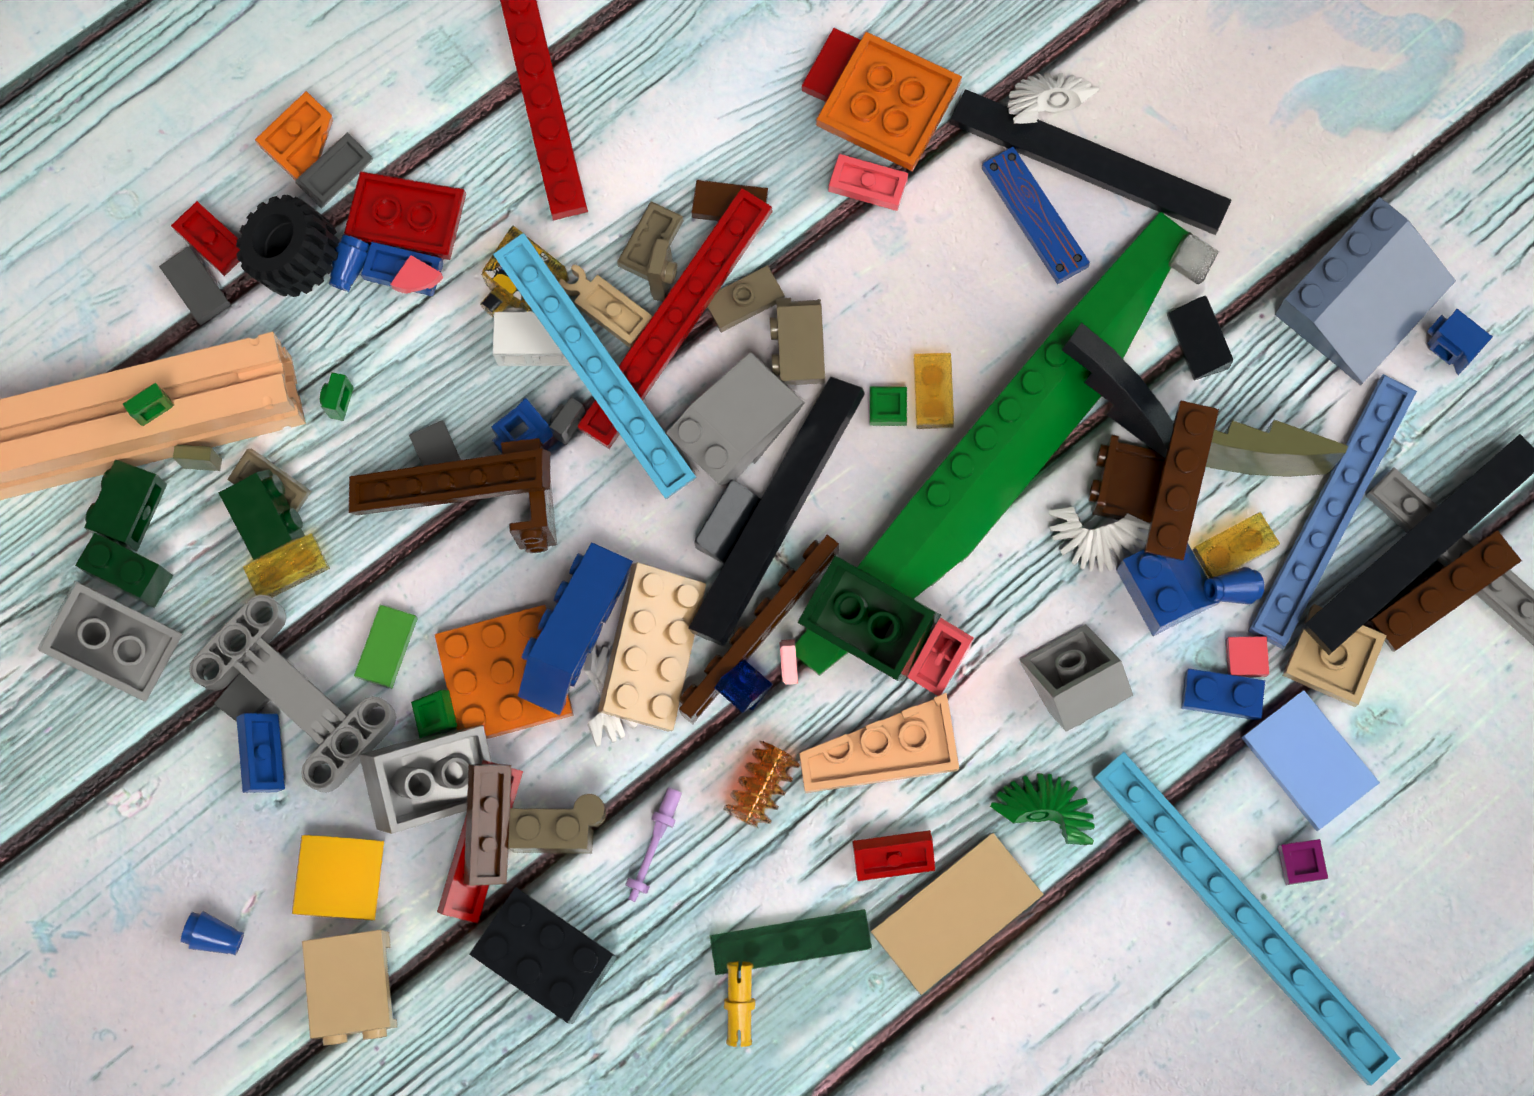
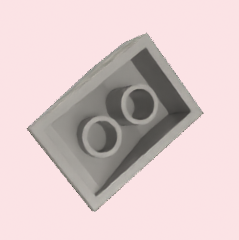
M750 352L693 402L666 434L718 484L728 485L731 479L736 481L805 402Z
M74 581L40 642L38 650L146 702L183 634Z
M483 725L402 742L359 754L377 830L393 834L467 811L469 764H482L483 760L492 762Z

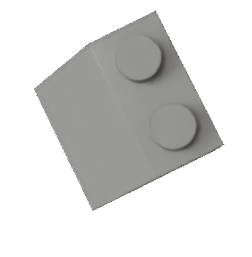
M1086 624L1020 659L1022 667L1048 712L1066 732L1133 696L1122 661Z

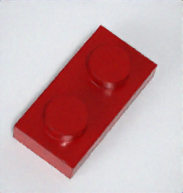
M198 201L171 225L178 235L223 276L240 262L237 259V253L240 250L236 247L238 238Z
M930 830L852 841L857 881L935 871L933 839Z

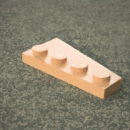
M947 693L934 697V699L918 706L915 705L905 709L901 713L884 720H878L866 725L855 732L847 735L844 734L799 753L805 793L959 771Z

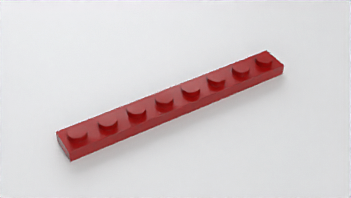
M500 0L553 221L587 213L588 209L537 1Z
M743 188L738 192L618 366L642 401L773 212L772 206ZM596 400L577 426L581 432L608 449L611 448L620 435Z

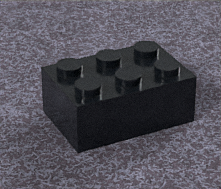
M517 887L514 888L469 954L569 1024L575 1022L618 958Z

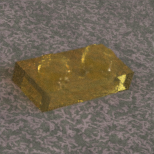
M951 353L914 354L916 429L953 428L954 408Z
M1258 512L1195 546L1192 551L1208 577L1213 578L1250 563L1277 548L1280 542L1262 513Z
M310 533L243 566V569L256 596L268 595L273 598L329 570L330 567L315 536Z

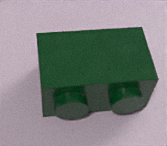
M115 460L111 469H108L102 477V489L96 502L92 503L87 510L84 528L92 534L95 532L125 548L137 552L167 483L155 473Z
M271 470L256 472L218 492L253 560L266 557L305 537L301 529L303 522L300 515L294 508H290L284 496L285 487L280 478L273 474Z
M95 532L75 565L91 577L153 608L156 607L174 576L159 564Z

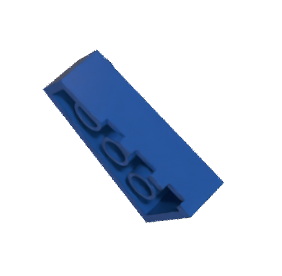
M592 542L585 555L577 554L569 571V574L573 575L570 582L568 583L564 580L561 582L554 597V602L557 605L554 610L546 609L538 626V630L541 631L538 639L531 637L523 651L521 658L527 662L518 697L557 715L561 714L566 704L570 686H575L588 653L591 654L601 633L603 623L607 622L627 582L633 563L632 560Z

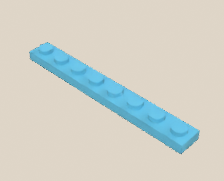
M522 233L495 252L493 255L664 498L668 499L697 478L526 235Z

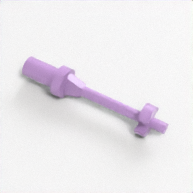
M667 788L659 811L653 813L651 820L656 822L653 837L636 880L628 878L625 884L632 888L628 900L636 902L639 892L648 893L650 886L644 884L643 881L660 838L664 835L667 827L673 828L676 821L673 819V815L682 795L677 790Z

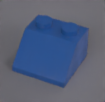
M1187 544L1184 561L1145 553L1143 549L1123 559L1116 570L1152 636L1220 603L1209 601L1205 597L1204 583L1208 578L1189 544Z

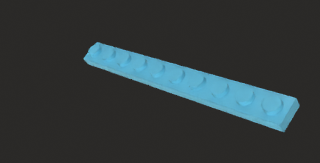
M1125 752L1093 779L1367 1085L1372 1086L1401 1059Z

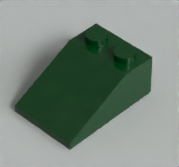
M835 555L797 623L897 681H904L940 619L941 614Z

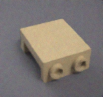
M374 930L302 941L311 1039H323V1046L347 1043V1035L362 1033L363 1040L387 1037V1029L397 1028V1019H393L386 953V948H391L389 932Z

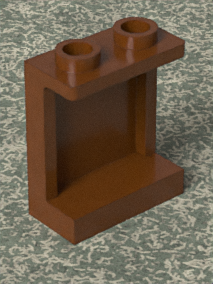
M1111 434L1107 445L1100 444L1096 466L1102 467L1100 479H1093L1088 501L1095 502L1092 514L1120 520L1127 514H1130L1150 524L1165 458L1152 449L1118 442L1119 436Z
M539 438L501 443L502 454L543 448ZM551 476L550 490L529 492L531 520L509 524L510 533L519 549H525L527 553L545 552L548 550V546L557 545Z

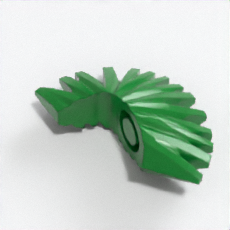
M1037 773L1036 791L1027 775L1023 776L1024 790L1015 781L1010 782L1011 788L1005 785L1003 787L1005 793L999 791L996 795L1002 804L992 802L990 805L991 808L1013 824L1054 821L1060 824L1061 834L1065 838L1066 844L1093 845L1094 840L1081 832L1095 828V824L1089 822L1094 819L1093 814L1077 811L1087 805L1088 801L1086 798L1070 802L1078 788L1074 786L1068 791L1070 781L1067 780L1061 786L1062 777L1058 776L1053 787L1052 774H1048L1045 780L1042 773Z

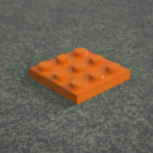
M865 32L817 117L816 126L913 172L957 92L962 76Z
M546 605L434 634L447 690L450 692L458 726L456 727L457 730L483 725L486 739L574 716L569 694H567L566 704L560 715L518 697L527 662L521 657L531 637L538 639L541 633L538 630V626L547 609Z

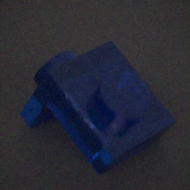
M744 659L726 673L714 688L738 710L745 713L748 709L754 710L759 705L773 684Z

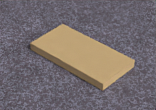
M992 833L873 929L871 933L917 992L922 995L1044 894L995 834Z

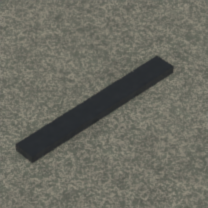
M965 89L951 117L950 125L1005 148L1014 147L1019 154L1153 210L1162 212L1208 233L1217 234L1232 201L1231 199L1039 119L1035 123H1014L1013 118L1016 115L1009 114L1007 106Z
M830 376L688 629L692 634L723 647L725 646L865 395L862 387Z
M1519 434L1302 626L1303 629L1330 655L1534 473V447Z

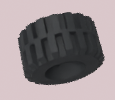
M282 195L281 199L274 196L269 198L267 204L264 202L260 203L257 206V210L254 213L250 212L246 217L248 221L245 225L241 226L239 232L242 235L241 238L237 239L236 247L240 249L237 253V259L242 263L241 268L249 276L273 292L285 297L287 295L297 297L301 291L307 294L313 290L315 284L319 286L324 282L323 277L326 273H331L333 269L331 266L332 261L337 260L338 256L335 248L339 246V239L334 236L337 231L326 217L298 197L293 198L290 195Z

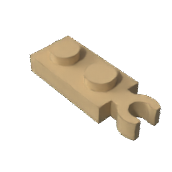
M573 264L571 267L572 273L579 279L574 284H568L561 278L559 283L564 291L570 296L578 295L574 301L575 306L631 348L653 316L598 274L591 282L588 281L584 270L580 266Z

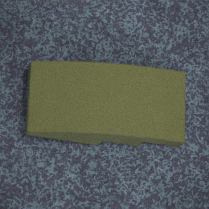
M1232 420L1224 433L1214 429L1206 467L1262 476L1296 477L1327 475L1346 454L1348 446L1277 420H1273L1266 432Z

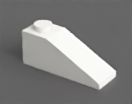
M516 307L507 308L504 312H494L493 356L498 366H571L535 313Z

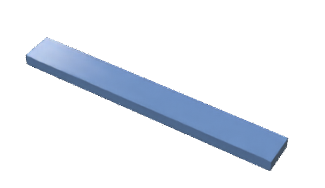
M1384 374L1380 377L1345 444L1348 446L1346 454L1333 467L1251 624L1249 632L1258 637H1267L1269 643L1281 649L1286 647L1417 392L1416 390Z

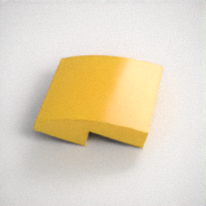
M301 835L291 914L375 920L384 841Z

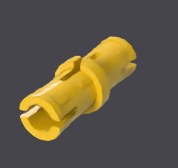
M739 961L727 963L728 998L724 999V1009L728 1010L726 1040L728 1046L737 1047L738 1030L741 1031V1047L752 1045L751 1010L755 1009V999L751 998L753 968L751 962H742L741 978L738 976Z

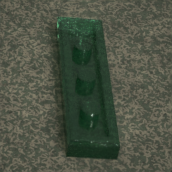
M865 909L709 935L716 976L728 974L727 963L739 961V972H741L743 961L751 962L753 964L752 970L872 950Z

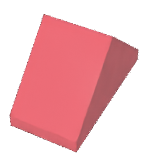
M940 618L907 678L937 696L942 695L970 650L974 637Z

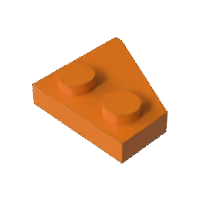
M305 91L255 141L265 153L296 181L299 176L321 157L333 117Z

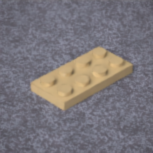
M639 562L632 564L598 712L667 732L674 730L679 700L682 695L695 634H692L688 628L702 605L706 583Z

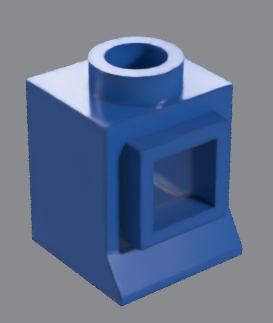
M1456 309L1448 319L1441 315L1429 328L1427 333L1432 338L1427 344L1430 346V350L1447 364H1453L1456 374L1459 375L1493 336L1459 309Z
M524 398L515 409L491 426L496 435L492 442L501 454L502 442L539 438L543 445L553 437L548 423L527 398ZM524 422L529 429L514 440L509 432Z

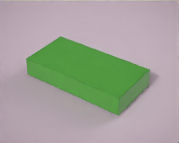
M383 605L379 606L354 674L356 678L386 688H393L418 620L416 615Z

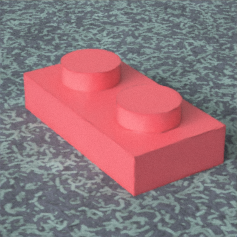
M839 154L829 183L828 192L898 211L907 184L908 173Z

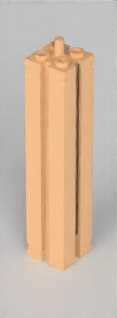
M269 332L258 335L255 339L245 338L0 399V500L104 475L108 469H111L115 460L136 467L172 458L174 446H177V444L212 448L280 431L286 426L292 428L304 425L306 422L301 398L296 389L297 379L292 356L285 347L281 346V342L275 333ZM156 383L168 395L174 406L145 426H141L129 415L123 403Z

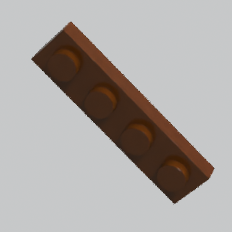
M1182 400L1178 403L1144 548L1145 553L1184 561L1219 409Z
M1497 530L1369 622L1377 632L1387 635L1385 642L1395 652L1522 560Z

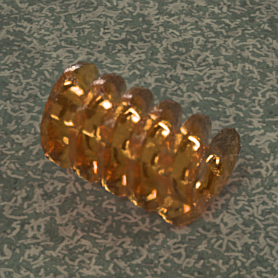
M764 741L759 742L765 749L756 748L752 751V756L759 763L748 762L745 765V770L752 777L740 776L738 778L739 785L745 791L733 790L730 794L738 805L725 804L723 808L726 813L758 829L759 823L771 824L772 822L765 813L766 809H779L772 796L786 795L779 782L793 781L786 768L800 767V764L790 754Z

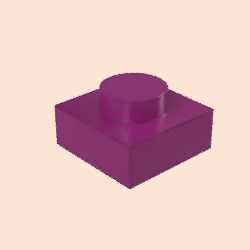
M1320 839L1278 846L1286 885L1328 879Z

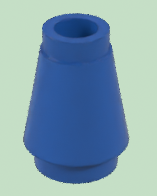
M342 235L339 246L335 248L338 256L337 260L332 262L333 269L328 284L349 292L364 267L370 245L357 238Z
M1242 567L1209 578L1204 583V594L1209 601L1250 605L1260 599L1264 593L1262 575L1257 570H1252L1249 567Z
M204 911L201 914L191 912L182 932L181 943L188 944V948L191 950L229 953L236 956L244 933L237 931V929Z

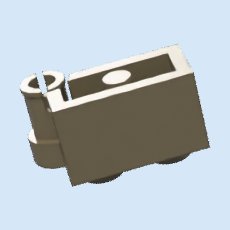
M776 298L777 317H770L771 340L778 339L779 354H772V372L776 376H780V380L786 385L825 384L821 299L791 301V298Z
M584 794L575 801L573 809L510 808L508 848L514 853L592 854L593 830L590 827H598L605 821V804L594 794Z

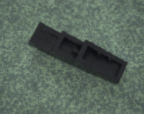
M1081 323L1073 332L1062 351L1091 372L1084 383L1113 404L1107 416L1166 459L1174 425L1173 421L1141 377L1112 347Z

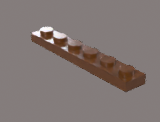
M541 448L349 476V513L358 516L550 490V451Z
M828 534L821 542L814 540L804 552L802 558L805 561L797 571L791 568L778 583L781 589L771 600L769 597H766L758 605L753 613L756 619L748 628L743 625L735 632L729 641L732 647L723 657L719 654L716 655L704 670L707 674L705 679L699 686L692 684L683 693L679 700L682 703L679 711L692 725L832 562L834 556H837L839 553L838 542Z

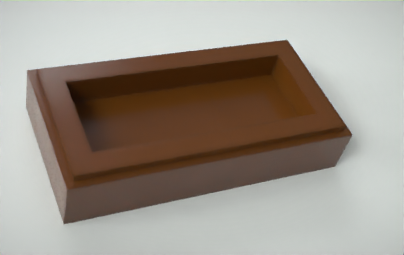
M697 180L692 218L719 221L741 188L767 203L768 188Z

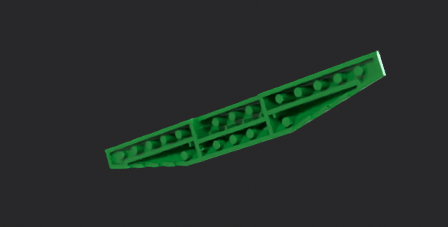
M1162 212L1153 219L1043 342L913 496L857 568L915 599L928 587L933 586L958 563L963 562L969 557L1102 397L1084 383L1091 372L1062 351L1073 332L1083 323L1124 359L1163 282L1188 238L1189 232ZM809 629L806 630L795 644L796 657L819 676L848 654L847 651Z

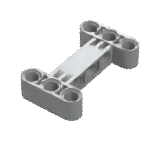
M268 595L254 596L193 658L189 667L190 676L194 682L206 689L218 691L228 686L239 673L244 675L320 745L302 766L301 774L305 784L319 792L327 793L334 791L361 763L359 754L372 751L393 729L397 718L395 710L382 698L372 696L361 701L347 716L268 644L285 625L286 613L283 607ZM267 606L273 607L274 612L271 620L263 624L258 623L257 615L259 611ZM244 634L246 636V645L240 651L232 652L230 647L232 639L237 635ZM217 662L219 665L217 676L212 680H205L203 675L204 669L210 663ZM378 706L383 707L386 713L383 722L375 726L369 725L367 717L370 710ZM350 735H356L359 742L357 749L352 754H343L341 751L343 739ZM321 764H329L331 768L330 778L325 783L317 784L314 779V771Z

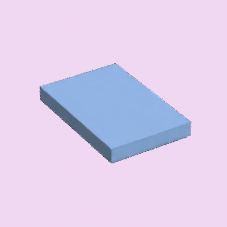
M1304 690L1242 737V740L1316 831L1323 828L1380 783Z

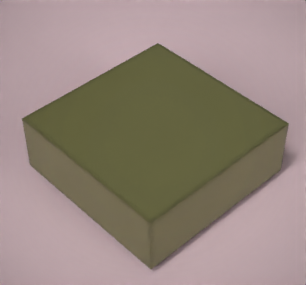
M178 444L174 446L173 459L184 469L220 471L222 458L211 447Z

